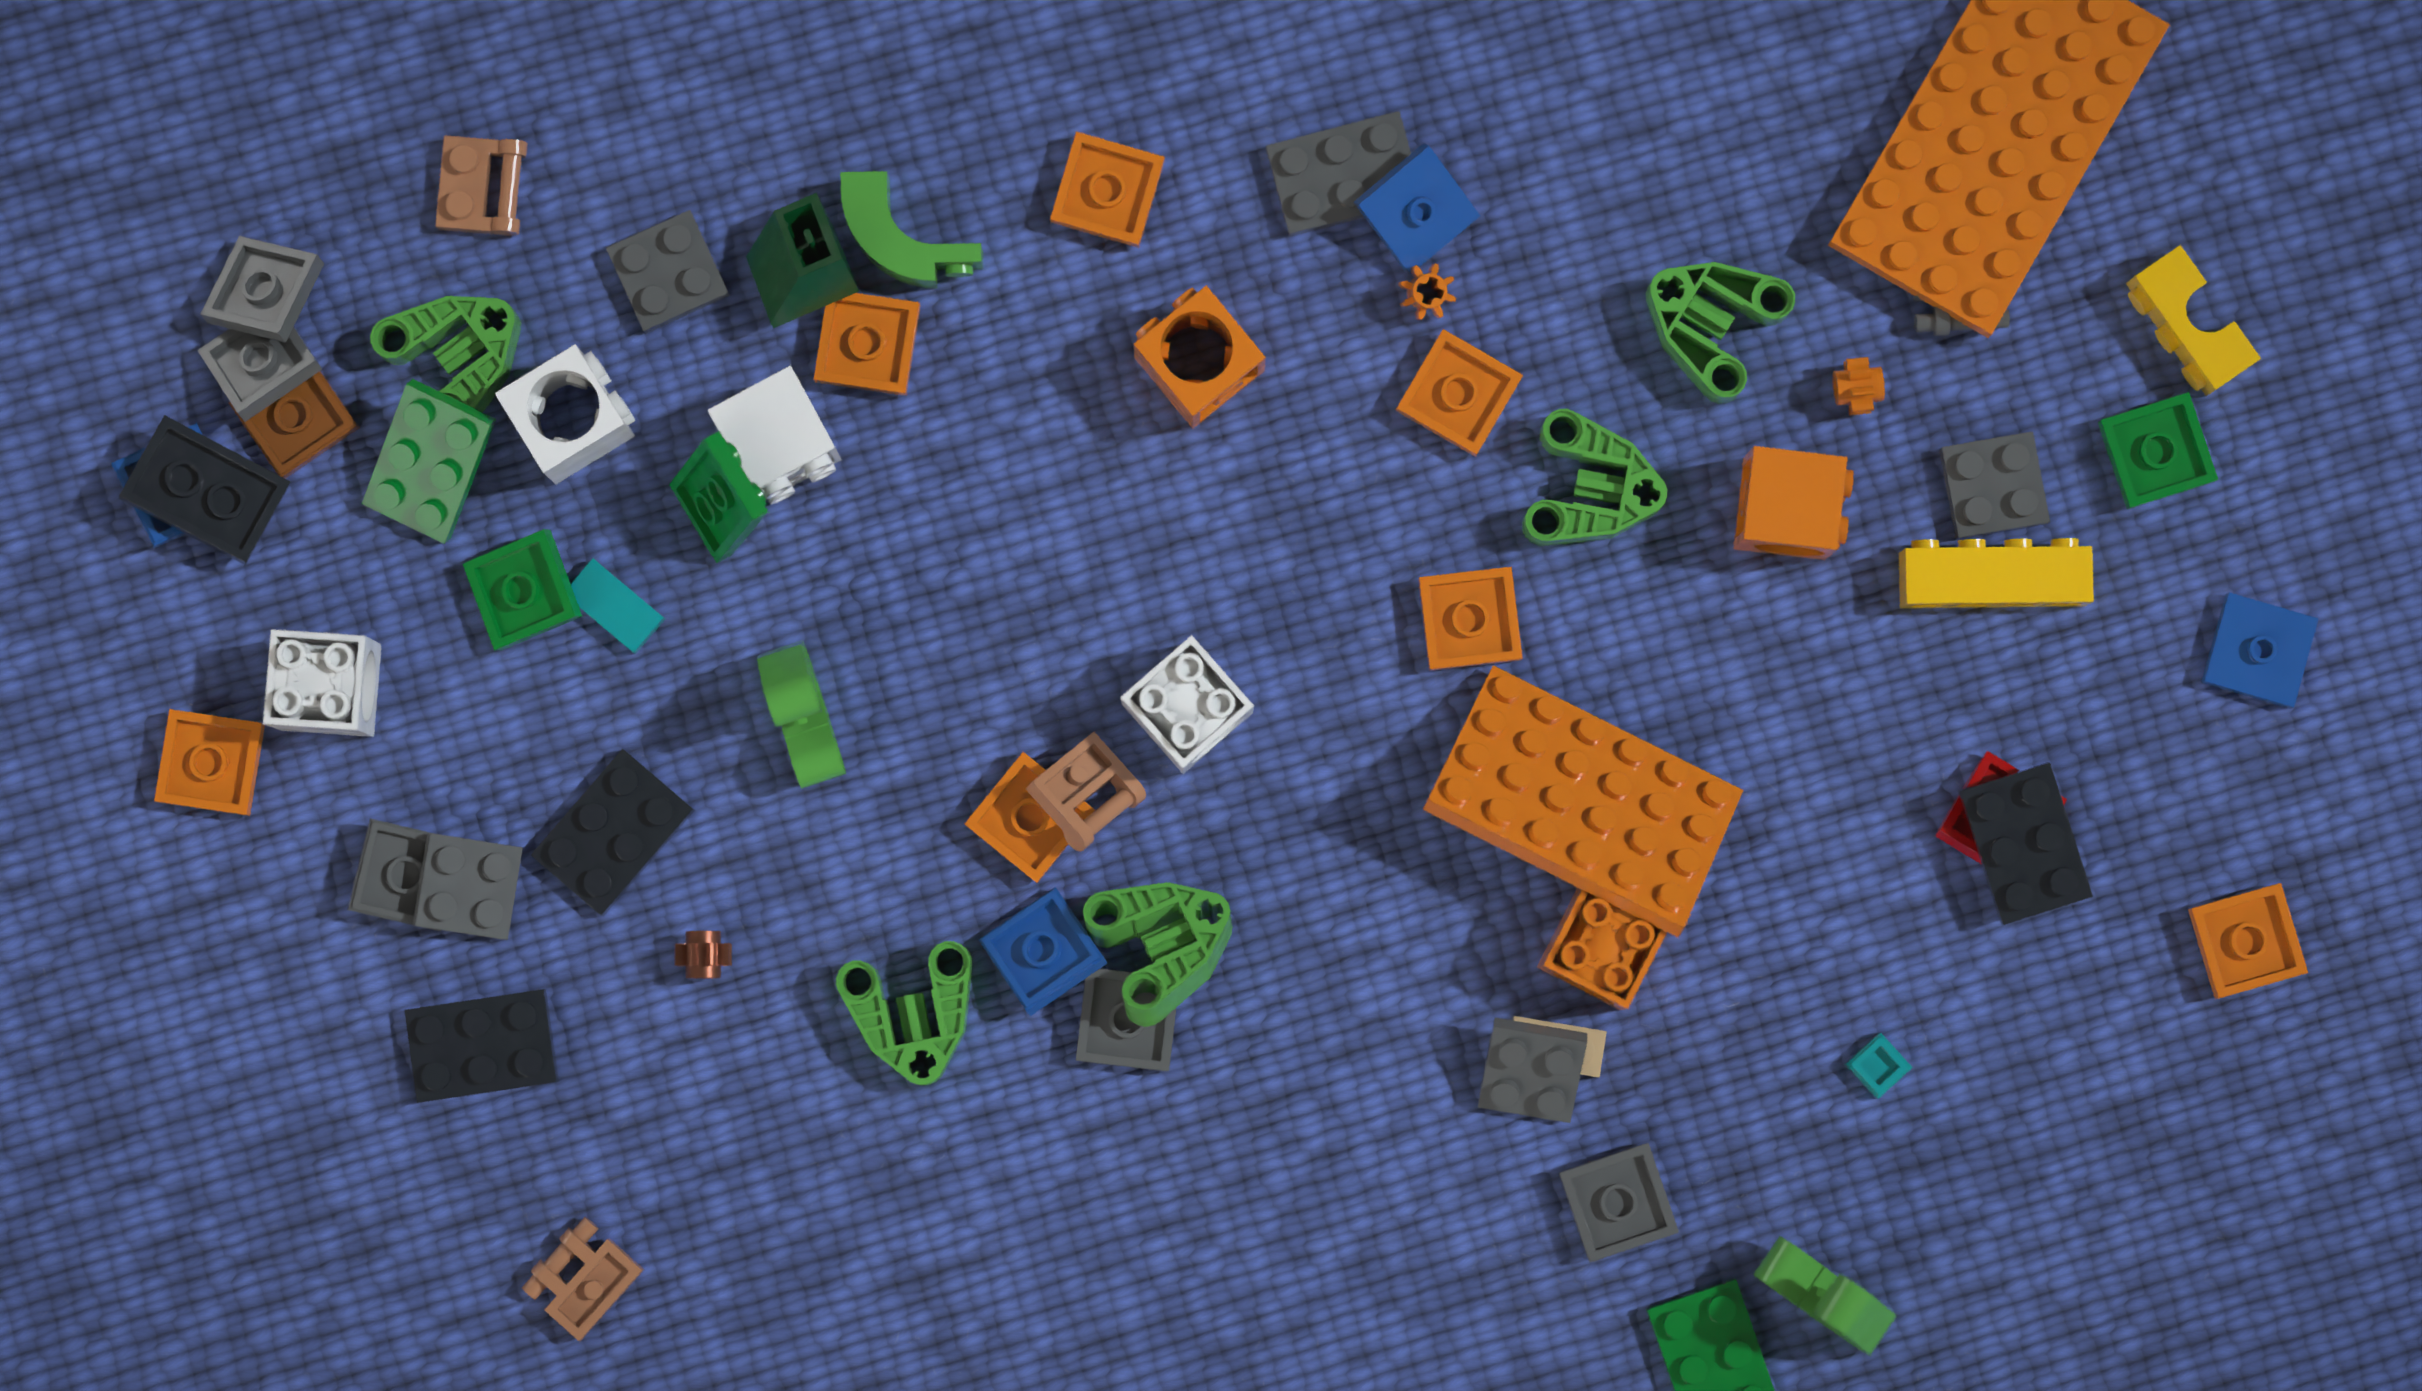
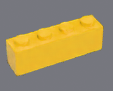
M2077 538L2051 539L2050 547H2032V539L2004 540V547H1986V540L1964 539L1957 541L1958 547L1939 548V540L1925 539L1911 541V548H1905L1899 552L1900 608L2085 607L2094 602L2092 546H2079V539Z

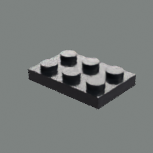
M164 415L121 491L119 499L246 565L291 482Z
M622 749L534 850L531 856L598 914L604 916L695 810L626 750Z
M2050 762L1958 790L2002 925L2093 897Z
M546 989L404 1010L417 1103L559 1082Z

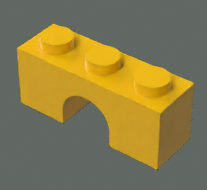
M2179 245L2126 283L2131 290L2128 292V297L2135 309L2141 315L2148 314L2158 329L2155 330V335L2162 347L2169 353L2174 351L2183 363L2182 374L2189 385L2196 391L2201 389L2205 396H2208L2259 361L2261 357L2235 321L2216 332H2203L2191 324L2186 312L2188 299L2194 292L2204 286L2207 281L2182 246Z

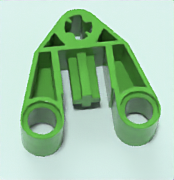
M1717 262L1664 269L1654 276L1646 291V302L1662 348L1710 401L1717 404H1726L1733 401L1744 389L1747 382V372L1744 365L1738 359L1718 348V344L1683 324L1679 319L1683 317L1720 341L1722 340L1735 317L1696 294L1699 289L1736 313L1741 312L1761 325L1775 326L1781 323L1794 307L1795 293L1792 286L1785 280ZM1669 283L1673 284L1678 288L1674 295H1680V300L1676 297H1672L1669 302L1662 300L1660 296L1663 290H1657V286L1665 289ZM1765 292L1777 293L1783 301V310L1778 313L1766 311L1760 301L1761 294ZM1719 369L1729 371L1735 378L1734 389L1722 391L1714 386L1712 381L1713 372Z
M445 296L378 321L371 331L370 341L374 351L388 363L404 365L428 348L432 349L464 324L468 323L470 326L433 352L436 359L450 375L485 348L488 349V352L453 377V381L439 392L484 412L495 397V393L501 389L510 376L521 331V320L507 302L498 298ZM496 313L501 318L506 316L508 318L502 319L506 326L500 331H497L494 327L487 329V326H492L488 319ZM393 331H403L406 338L404 346L396 352L386 351L384 341L388 334Z
M1569 409L1555 410L1546 417L1540 430V441L1547 452L1556 456L1579 460V463L1624 471L1623 477L1578 469L1573 496L1618 504L1617 510L1576 502L1569 504L1554 500H1540L1528 509L1522 521L1524 535L1531 543L1538 546H1551L1612 539L1651 518L1662 508L1667 499L1665 482L1632 442ZM1557 421L1568 423L1573 428L1574 439L1566 444L1556 442L1550 435V426ZM1642 485L1649 486V494L1656 496V502L1652 499L1647 506L1640 505V497L1633 495V489L1638 492ZM1538 512L1552 514L1557 522L1556 531L1551 534L1538 533L1532 525L1533 515Z
M801 640L759 654L757 663L765 698L776 727H782L789 756L801 789L845 775L846 770L804 641Z
M1170 882L1095 893L1088 898L1083 909L1087 934L1095 945L1102 948H1111L1138 937V939L1141 938L1148 957L1152 962L1155 961V963L1129 975L1124 981L1122 988L1128 1018L1138 1026L1144 1027L1156 1025L1210 979L1232 935L1233 929L1229 903L1223 896L1214 892ZM1110 914L1117 917L1110 925L1103 926L1095 923V920L1101 915ZM1211 917L1216 923L1210 925L1209 921L1205 918ZM1148 992L1156 995L1154 1001L1149 1004L1142 1005L1133 1001L1140 993Z
M944 941L937 944L932 949L928 958L933 986L931 992L940 1031L939 1037L932 1038L923 992L896 998L905 1044L897 1045L888 1000H885L878 970L873 965L864 961H851L839 970L836 977V987L870 1050L907 1080L917 1085H930L937 1082L943 1076L966 1032L972 957L963 945L954 941ZM948 949L959 951L963 957L961 971L953 976L942 974L938 968L939 956ZM865 969L869 973L871 986L865 994L853 995L848 990L846 979L851 971ZM928 1051L926 1057L931 1058L934 1056L936 1060V1066L929 1069V1077L926 1078L919 1077L921 1072L916 1071L913 1073L911 1068V1062L918 1060V1052Z
M1781 1236L1777 1238L1753 1274V1276L1806 1314L1870 1357L1897 1318L1895 1313L1862 1287L1840 1273L1836 1276L1807 1253Z

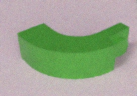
M887 171L840 172L842 207L851 234L863 254L882 272L909 285L937 288V270H945V275L948 277L973 276V270L983 269V249L981 243L927 244L908 237L897 227L891 217L890 179Z

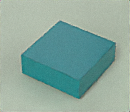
M1878 1033L1845 1063L1848 1069L1876 1099H1879L1913 1068L1882 1033Z

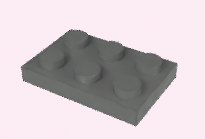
M1400 111L1266 145V153L1289 237L1365 218L1353 202L1411 154Z

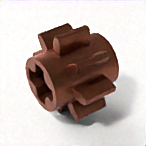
M686 931V944H675V966H686V979L721 978V966H732V944L721 943V931Z

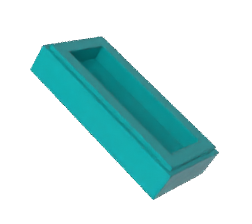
M594 558L571 583L579 608L634 654L640 650L665 620L662 615Z

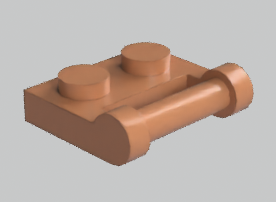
M444 136L435 227L438 230L509 236L519 235L520 220L516 219L521 158H526L528 143L514 139L494 140ZM491 157H503L498 216L486 217Z
M1092 732L1033 780L1026 788L1030 795L1064 831L1065 840L1076 851L1085 850L1093 843L1096 833L1125 809L1136 807L1146 798V792L1141 783L1095 732ZM1110 781L1116 788V793L1082 820L1074 810Z

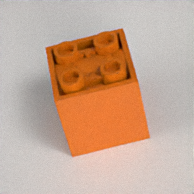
M1207 285L1198 292L1193 287L1184 292L1172 303L1174 310L1162 321L1154 317L1135 333L1138 339L1133 344L1134 357L1192 429L1265 371L1266 362L1264 354ZM1192 326L1204 330L1209 328L1220 334L1228 344V346H1225V370L1214 379L1203 382V380L1184 381L1176 377L1163 361L1168 360L1170 342L1167 341L1176 332Z
M1753 446L1743 458L1733 549L1826 560L1839 550L1840 544L1845 545L1849 525L1848 516H1841L1842 505L1845 498L1851 497L1854 471L1846 469L1848 457Z
M1577 887L1537 968L1618 1010H1626L1638 991L1667 932Z

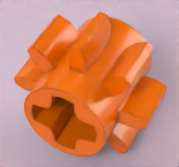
M1437 263L1432 264L1428 274L1424 275L1417 265L1411 267L1414 279L1411 282L1401 281L1398 283L1399 287L1407 290L1408 297L1400 303V306L1407 307L1412 304L1417 308L1415 314L1417 320H1422L1428 309L1432 310L1435 317L1441 318L1443 317V310L1440 305L1443 302L1456 301V297L1447 294V285L1453 282L1454 277L1442 279L1437 275L1439 270V264ZM1430 280L1432 281L1431 289L1438 292L1437 298L1429 299L1425 304L1422 302L1423 294L1417 292V286L1426 284Z
M1869 357L1846 359L1843 362L1844 370L1833 371L1835 403L1837 406L1848 405L1849 415L1869 414L1871 411H1874L1873 402L1884 401L1885 398L1882 368H1869Z

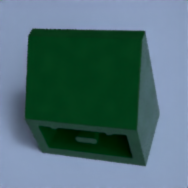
M817 192L773 211L746 256L773 328L859 292L834 226Z

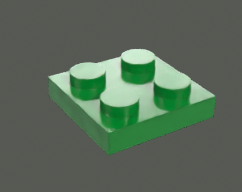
M2189 392L2105 418L2098 422L2127 510L2219 480Z
M540 530L463 563L494 651L504 650L582 617L551 530Z

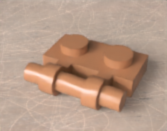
M584 1217L573 1230L568 1228L559 1238L561 1244L545 1262L540 1259L531 1269L533 1275L522 1286V1289L534 1300L548 1287L556 1297L545 1308V1311L578 1341H581L645 1270L610 1238L597 1251L589 1246L587 1241L599 1228L587 1217ZM576 1255L585 1265L567 1283L560 1277L559 1273Z

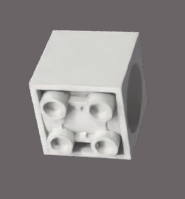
M576 344L495 393L542 472L555 484H558L635 437L629 424L636 420L616 390L610 394L606 390L605 385L612 381L602 364L592 351L584 355ZM565 385H572L587 390L588 386L595 389L599 398V409L597 408L593 427L585 435L573 441L560 437H554V440H550L544 436L540 424V415L545 408L546 399L555 390Z
M791 365L708 409L712 420L725 441L732 443L739 452L742 461L741 467L748 479L760 487L765 500H769L771 505L794 494L793 486L799 482L810 478L811 482L814 483L831 475L836 471L834 464L842 460Z
M271 630L263 724L281 731L374 737L382 644L367 636Z
M1192 635L1121 696V703L1182 774L1188 771L1253 714L1254 705Z

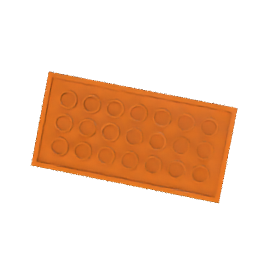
M1970 0L1828 246L1989 338L2170 24L2129 0Z

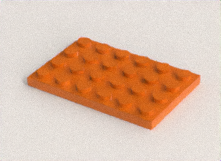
M1493 665L1423 810L1679 937L1685 928L1743 790Z

